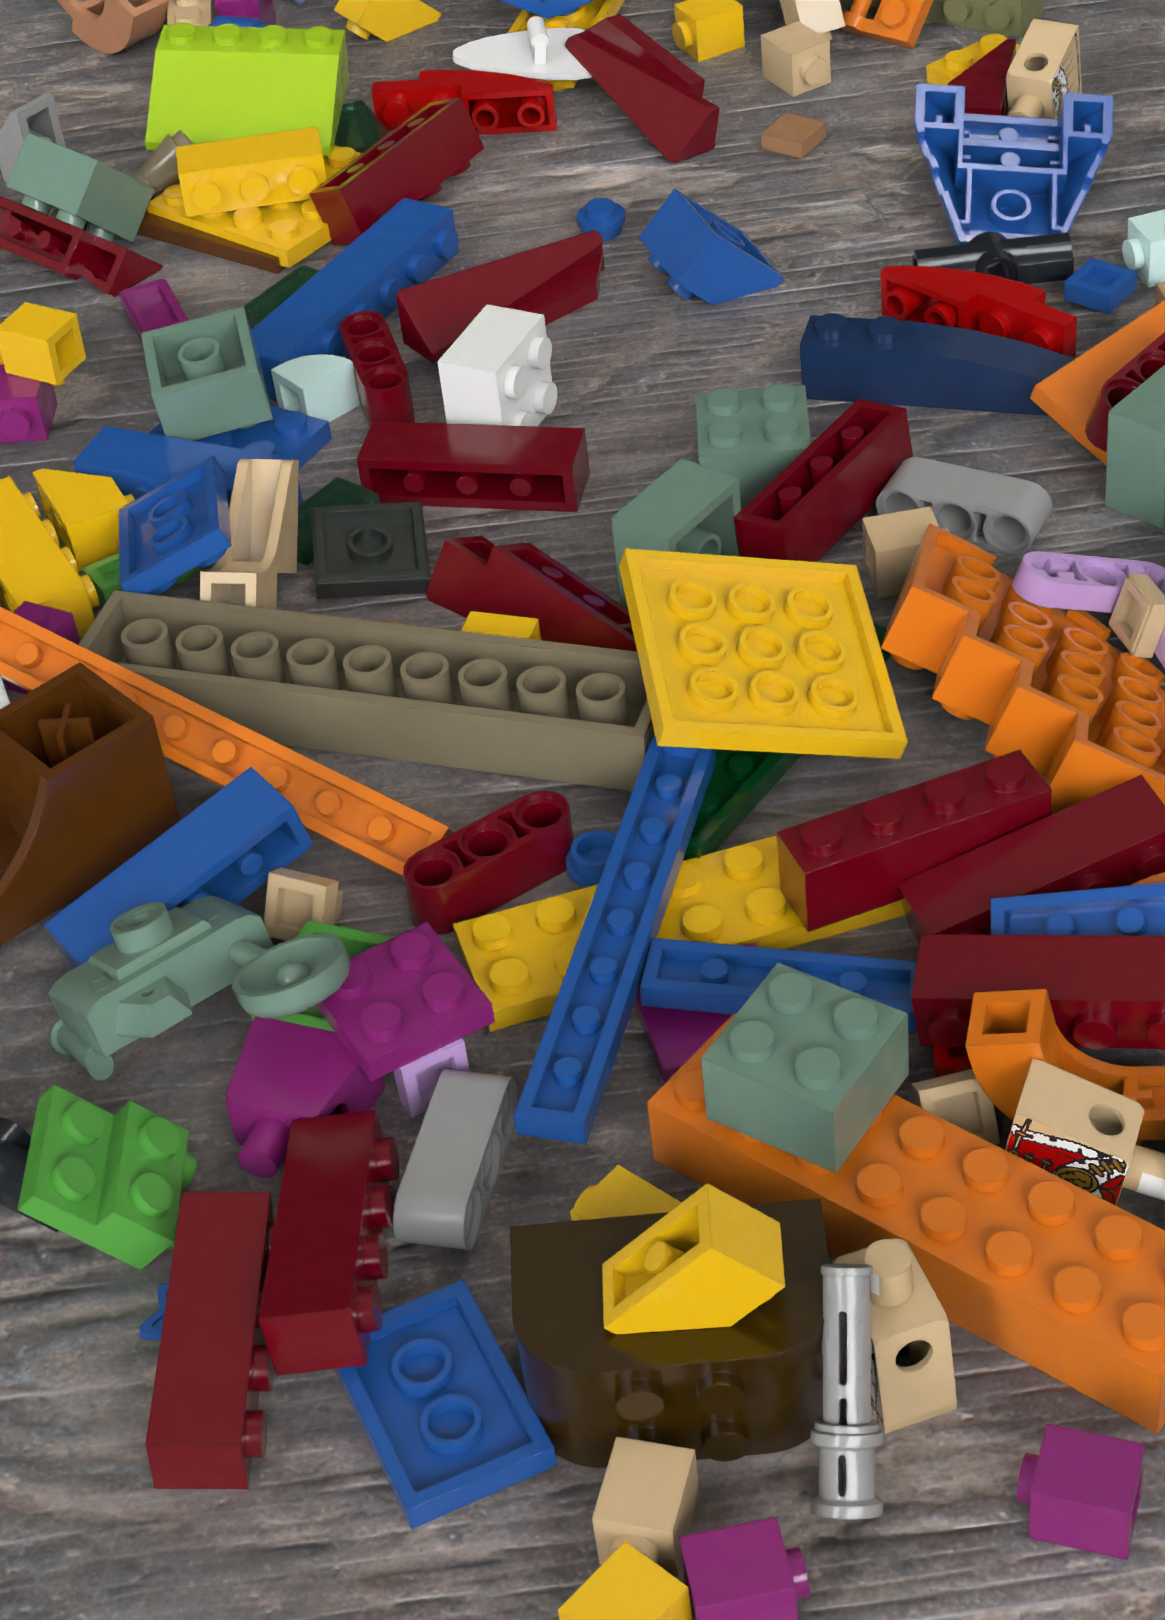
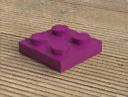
M428 922L350 957L351 963L348 978L335 993L323 1002L315 1005L371 1082L495 1022L492 1002Z

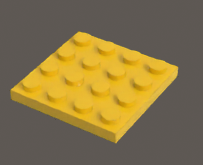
M334 145L331 156H323L326 179L328 180L362 153L356 152L350 147ZM179 183L167 187L164 193L151 200L147 207L149 213L279 257L280 265L291 268L331 241L328 224L322 222L312 199L186 217Z
M624 549L619 569L657 746L901 759L908 740L856 565Z

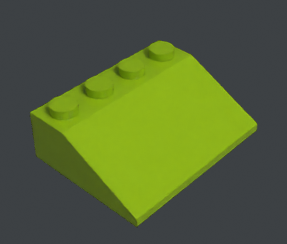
M187 22L163 25L155 50L145 137L146 150H155L168 133L173 136L179 130H182L193 144L318 127L323 156H331L349 81L345 30H333L324 26H315L309 29L284 28L280 25H268L263 28L239 27L235 24L194 26Z

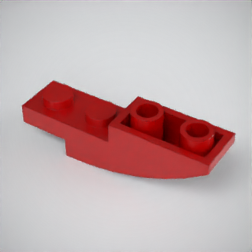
M420 70L418 79L373 82L371 89L378 132L393 131L430 102L460 97L465 104L478 135L557 131L553 84L532 78L476 70Z
M886 266L880 270L881 311L885 317H893L899 321H915L970 329L1022 341L1076 358L1077 316L1045 305L1046 290L995 275L960 269L928 266Z

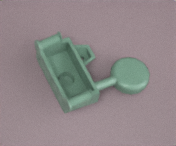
M204 896L193 900L181 908L175 907L169 911L164 903H146L124 912L110 924L109 930L115 942L92 954L88 961L65 973L53 984L48 995L59 1017L49 1028V1044L55 1051L74 1057L87 1069L93 1079L102 1081L111 1076L114 1071V1062L111 1054L140 1037L153 1038L193 1014L191 1007L228 985L232 984V989L238 1002L249 1015L265 1019L286 1017L305 1011L323 1002L335 993L348 978L351 963L344 942L337 935L325 933L304 935L275 945L272 943L260 915L217 896Z

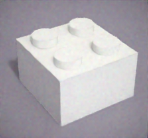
M486 305L437 361L447 424L538 427L546 415L552 413L557 401V387L552 383L550 367L552 343L546 334L543 314L493 305Z

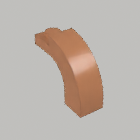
M56 0L73 18L71 30L90 47L108 54L122 51L155 35L164 23L168 0Z

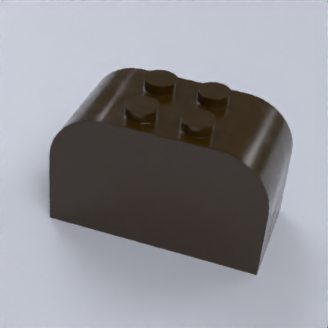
M821 1199L749 1205L780 1222L785 1287L770 1300L762 1303L731 1327L617 1335L604 1329L602 1264L669 1212L511 1226L512 1318L525 1392L531 1407L537 1414L554 1446L555 1454L577 1465L607 1468L617 1436L695 1449L696 1460L712 1459L727 1462L740 1459L743 1456L785 1451L810 1439L811 1428L815 1427V1420L823 1419L822 1339L824 1319L821 1265L829 1264Z

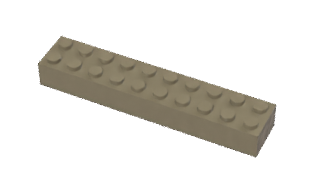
M116 590L113 591L78 644L284 746L633 791L651 739L655 737L638 653L635 651Z

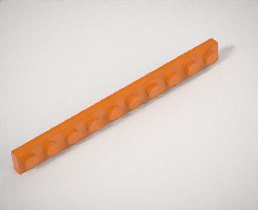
M0 607V677L30 692L79 662L154 717L165 760L221 788H224L252 767L293 805L306 831L404 879L403 869L408 858L454 833L448 826Z

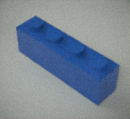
M104 426L73 461L75 473L112 477L124 496L132 494L136 500L214 455L226 474L229 509L237 464L240 459H295L287 456ZM298 479V508H299V507L301 506V504L303 503V499H302V494H301V489H300V484H299V479Z
M250 767L55 915L44 926L69 964L76 968L88 961L92 954L115 942L109 927L124 912L151 902L164 903L169 911L175 907L181 908L193 900L204 896H217L237 905L268 881L269 872L281 867L285 868L314 846L293 805L258 772Z

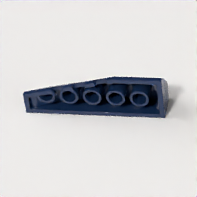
M836 313L824 314L822 316L810 315L800 342L802 385H805L807 399L855 402L858 399H864L888 405L1044 416L1049 415L1030 399L1035 385L1076 359L1022 341L970 329L915 321H899L893 317H878L875 319L851 318Z

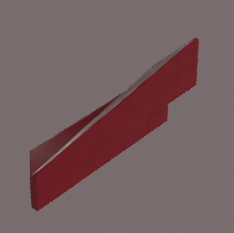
M617 14L605 18L587 30L567 39L565 47L669 162L676 163L714 149L720 108L703 98L705 80L624 16Z
M0 196V248L77 281L81 275L100 290L114 297L118 296V292H121V290L135 286L162 269L163 265L127 248Z
M592 230L401 289L396 295L403 343L432 363H435L486 305L543 314L545 325L597 300L600 292V271L605 269L601 235L597 231Z
M483 536L445 539L426 590V597L429 601L465 618L468 617L470 611L536 618L539 620L542 641L637 652L628 609L531 543L495 546Z

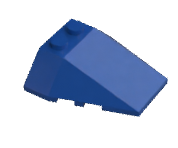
M916 83L913 128L957 245L969 244L974 237L988 231L998 232L1007 239L1070 233L1112 140L1113 96L1064 93L1058 119L964 113L965 86Z

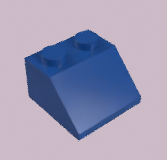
M675 188L639 236L651 252L648 257L650 263L664 274L670 276L667 284L675 292L688 300H691L696 295L709 304L714 305L776 287L784 279L742 230Z

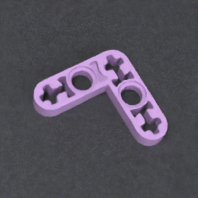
M1030 551L1024 554L1012 586L1020 597L1038 606L1113 613L1129 573L1147 574L1165 595V568L1155 563L1139 560ZM1165 627L1154 652L1164 669Z

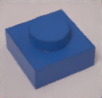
M1091 258L1064 282V300L1085 306L1088 310L1110 314L1136 290L1137 271Z

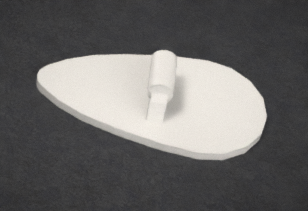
M534 16L528 20V31L485 37L468 42L453 50L454 63L476 71L498 72L544 80H581L593 78L565 47L569 37L585 30L565 27L546 29L543 18L539 16Z

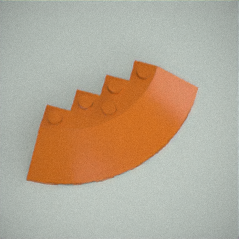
M929 523L887 625L881 649L889 652L897 663L912 670H922L925 668L936 673L937 678L932 699L941 702V706L948 713L960 719L973 720L976 718L989 724L985 751L993 754L994 758L1021 750L1052 789L1051 814L1140 775L1145 778L1165 805V691L1160 687L1165 680V675L1148 659L1133 657L1128 652L1122 653L1110 644L1107 639L1112 630L1086 611L1069 609L1066 612L1060 608L1038 606L1026 601L1013 589L1012 582L1014 579L992 567L997 559L996 556Z

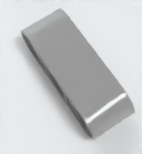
M911 457L904 460L878 495L876 501L879 515L931 506L940 528L947 527L951 534L983 550L1005 555L1025 553L1050 517L1053 508L1047 491L1034 482L922 457Z
M445 1069L441 1072L396 1195L393 1229L397 1241L467 1251L474 1247L515 1126L514 1113L519 1099L518 1083L515 1077Z

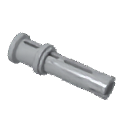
M864 1264L821 1265L824 1319L822 1339L823 1419L815 1420V1427L811 1428V1443L819 1447V1495L811 1498V1514L833 1519L876 1518L883 1515V1500L875 1496V1448L883 1445V1430L879 1429L878 1421L871 1420V1274H873V1266Z

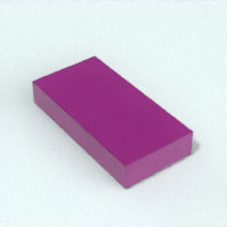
M159 279L118 292L122 308L141 343V333L189 321L166 279Z

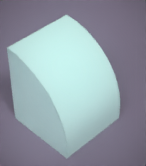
M326 354L308 355L289 360L271 369L279 408L300 412L304 415L331 422L360 405L353 362L349 359Z

